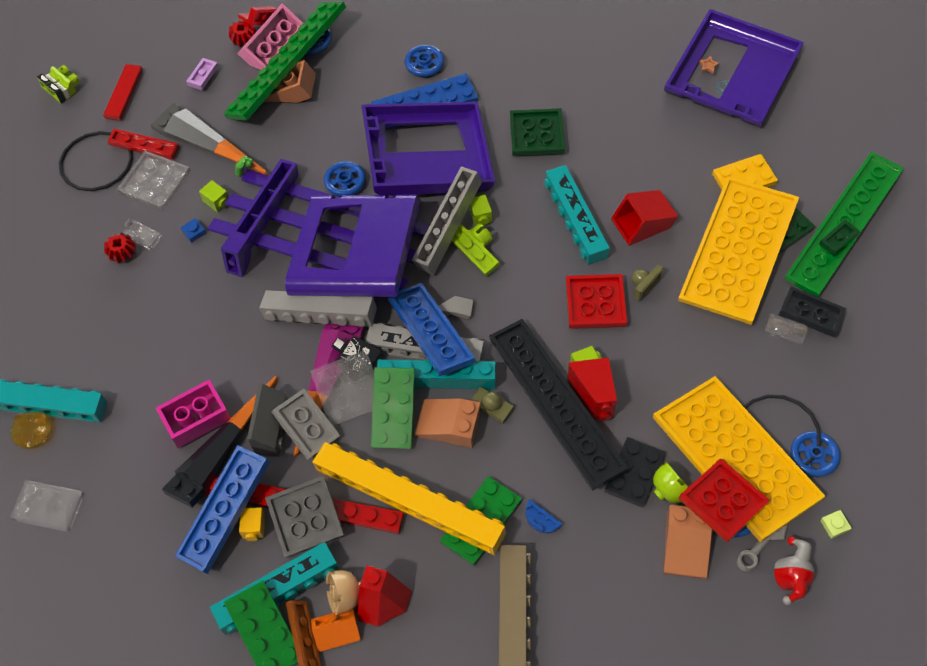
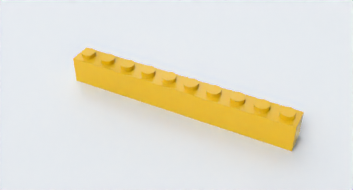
M325 442L313 460L317 471L494 556L506 535L505 526L501 521L494 518L492 520L486 518L478 510L471 511L459 501L454 503L448 500V497L444 494H435L425 485L419 484L418 486L405 476L399 477L388 468L382 469L371 460L367 459L365 461L360 459L354 452H345L337 444L333 443L331 445Z

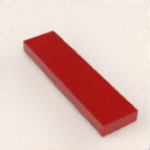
M125 64L103 116L105 119L121 121L143 71L141 66Z
M115 128L107 140L110 146L170 160L174 159L179 149V144Z

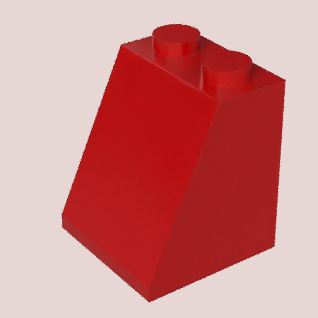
M661 190L626 194L611 220L629 246L670 229L678 215Z
M609 357L569 362L567 382L592 418L601 421L614 418L617 398Z

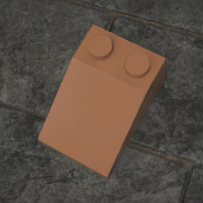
M305 60L298 62L264 102L298 103L310 99L316 76L315 71Z
M423 399L414 436L472 448L481 414L480 402L466 399Z
M670 505L667 511L663 574L707 579L712 528L688 507Z

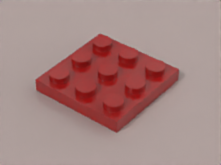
M622 274L566 276L569 329L627 327Z
M721 458L681 493L678 498L727 543L770 501Z

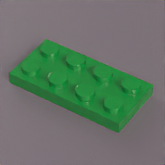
M374 368L372 448L412 449L414 368Z
M488 476L466 507L471 511L478 510L486 518L491 520L493 518L497 519L505 525L522 502V498ZM445 533L440 539L442 545L473 566H475L485 552L448 533Z
M263 580L223 602L256 666H292L298 662L293 636Z

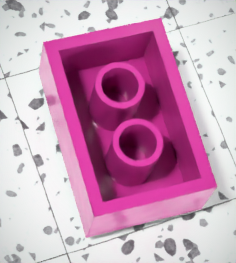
M210 379L156 407L177 448L219 427L231 418Z

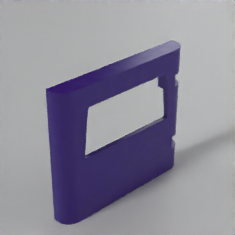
M709 9L665 84L664 91L682 98L686 96L691 98L692 102L730 116H739L745 122L762 127L800 54L804 42ZM713 38L748 47L719 99L701 91L700 87L687 83Z
M478 102L362 104L361 108L373 189L376 194L447 193L461 166L477 171L482 181L477 192L487 191L494 186L495 179ZM457 124L466 149L387 153L385 151V126Z
M313 195L286 275L285 289L287 295L397 297L420 206V196L396 195L395 198H389L388 195H343L341 198H336L334 195ZM350 207H362L345 268L343 270L307 267L324 211L326 209H330V211H348Z

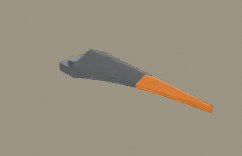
M172 103L151 124L153 130L167 138L202 148L237 163L243 156H247L189 110L183 109L175 103ZM254 161L251 167H248L267 175L266 170Z

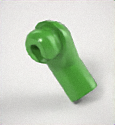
M243 156L235 165V175L243 176L244 167H251L253 159L249 158V156Z

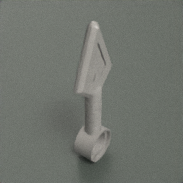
M788 524L761 543L758 541L751 550L742 551L737 558L738 567L745 572L752 571L758 563L757 555L770 540L785 539ZM749 556L753 564L746 566L742 562V557Z

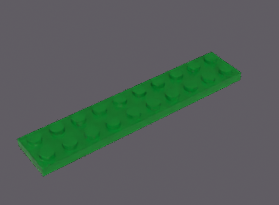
M344 2L320 3L316 11L308 16V20L300 25L298 31L290 36L288 42L278 50L275 57L268 61L267 66L258 72L259 75L248 83V87L240 92L238 98L227 107L224 113L226 118L248 120L346 8Z
M870 152L785 275L784 280L809 294L819 297L904 168ZM847 220L860 231L854 239L833 256L821 247L819 243L842 221Z

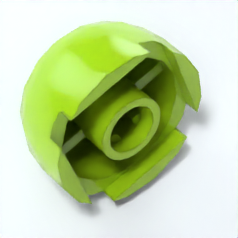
M665 462L654 474L653 483L656 487L654 493L661 501L666 499L668 502L675 504L680 503L681 501L678 498L688 486L671 466Z

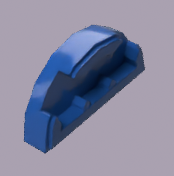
M531 499L526 505V519L534 530L549 534L556 532L563 526L560 521Z

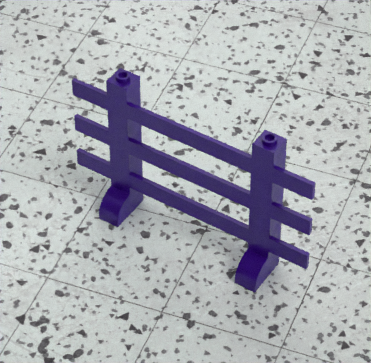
M280 159L270 176L247 170L241 180L262 188L254 200L233 193L230 194L225 205L245 211L237 225L214 218L208 226L209 231L228 237L221 247L226 272L243 278L249 266L250 250L253 245L292 257L296 243L264 234L262 231L270 219L299 229L302 228L304 215L278 208L286 195L310 202L313 195L331 194L295 184L294 182L299 175L297 163ZM350 207L348 211L341 212L359 217L362 207ZM321 221L317 234L352 244L355 231ZM416 221L413 234L424 237L430 225ZM409 248L406 262L414 264L412 259L417 250ZM312 249L309 263L334 270H343L347 259ZM402 277L399 290L405 288L408 283L407 278Z

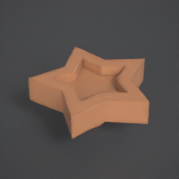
M711 56L706 60L699 61L702 66L701 72L708 71L714 74V68L719 66V63L713 61Z

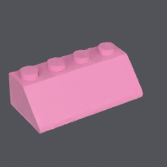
M282 3L237 54L250 66L261 70L267 66L268 61L275 57L278 50L288 42L289 37L294 35L298 31V27L304 23Z

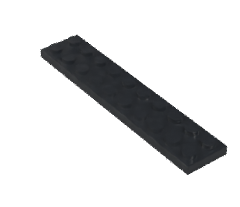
M523 319L489 335L490 341L592 491L628 472L626 464Z

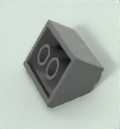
M261 383L258 384L247 439L254 453L258 455L279 456V451L284 446V438L282 436L285 430L271 412L288 399L285 393Z

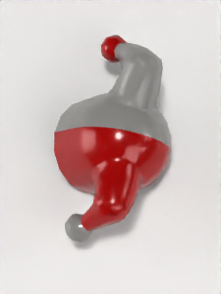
M793 536L788 537L787 543L790 546H797L796 553L793 556L778 559L774 567V575L779 587L783 590H793L790 596L783 597L785 605H791L793 601L804 598L807 593V587L811 585L815 575L814 568L809 562L812 550L811 545Z

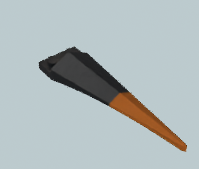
M277 376L272 378L266 385L273 388L278 381ZM256 395L175 471L176 475L162 488L166 495L193 508L206 494L225 457L251 418Z

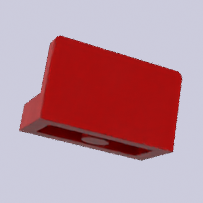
M273 6L251 7L250 13L239 14L238 18L250 25H263L276 8Z

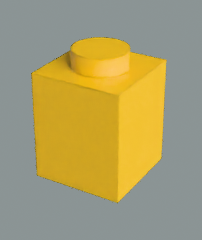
M244 508L240 516V535L247 541H257L259 538H264L265 513L263 509Z

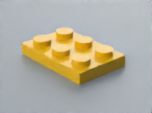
M762 154L714 169L712 172L721 190L727 176L767 188L776 185L778 182Z

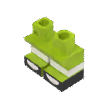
M65 65L58 69L52 66L50 73L47 75L41 73L37 76L41 87L61 104L76 93L74 87L81 83L77 75L74 73L70 75L71 73Z

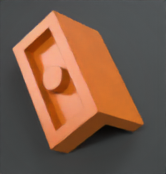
M354 609L345 614L335 615L336 612L311 619L312 632L319 652L360 641Z

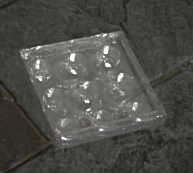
M144 151L117 188V192L164 211L191 170L188 166Z
M366 350L310 370L327 419L333 426L373 411L374 370Z

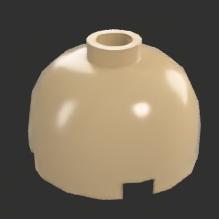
M336 570L328 572L326 584H330V591H327V597L331 611L333 613L336 612L335 615L352 611L359 601L360 581L357 582L356 577L348 571Z

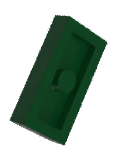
M844 220L820 241L819 245L834 256L854 239L860 230L847 220Z

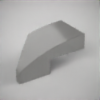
M454 296L439 305V308L446 317H449L451 314L469 319L471 317L473 300Z

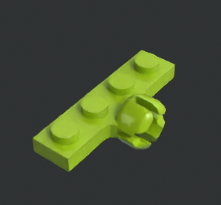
M460 223L451 242L487 277L500 266L499 261L485 248L493 239L491 233L487 228L484 229L482 224H477L472 229L467 230Z

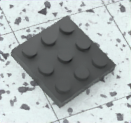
M324 475L265 497L284 557L292 556L318 546L323 542L326 543L345 535Z

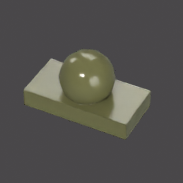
M657 264L650 273L644 269L634 271L632 282L637 287L635 288L633 299L638 302L641 301L662 277V266Z
M482 387L478 389L471 401L480 402L483 413L502 424L514 409L513 405L501 399L496 392H489Z

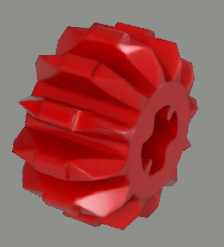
M238 20L237 23L233 22V25L229 26V39H231L234 45L241 47L256 33V28L245 21Z
M121 232L117 235L114 233V237H108V241L104 242V253L111 262L115 261L119 264L122 260L126 263V259H132L131 254L136 253V244L128 234L125 235Z

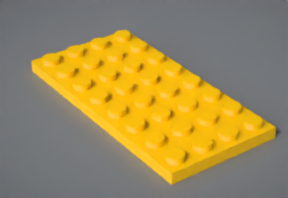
M727 176L678 301L752 325L799 197Z
M716 376L653 414L652 418L701 475L721 458L770 500L768 505L746 525L760 543L825 498V495Z

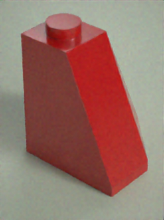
M366 565L359 585L358 621L380 627L386 621L406 613L412 591L388 571Z

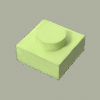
M841 510L822 517L820 520L831 539L852 529Z

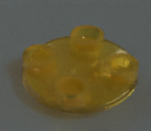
M27 412L15 416L14 423L11 426V439L21 448L31 449L38 447L49 437L51 424L43 413Z

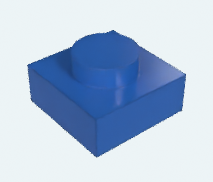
M196 218L180 227L191 243L207 234Z

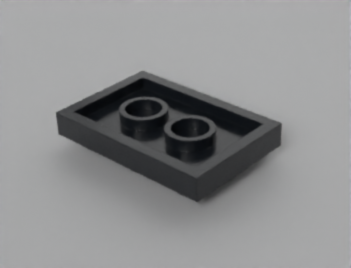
M790 287L778 315L835 337L846 308Z
M627 437L619 456L628 467V472L608 482L604 492L643 508L653 485L654 474L659 469L665 452Z

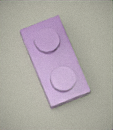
M202 58L187 79V85L203 90L217 70V62Z

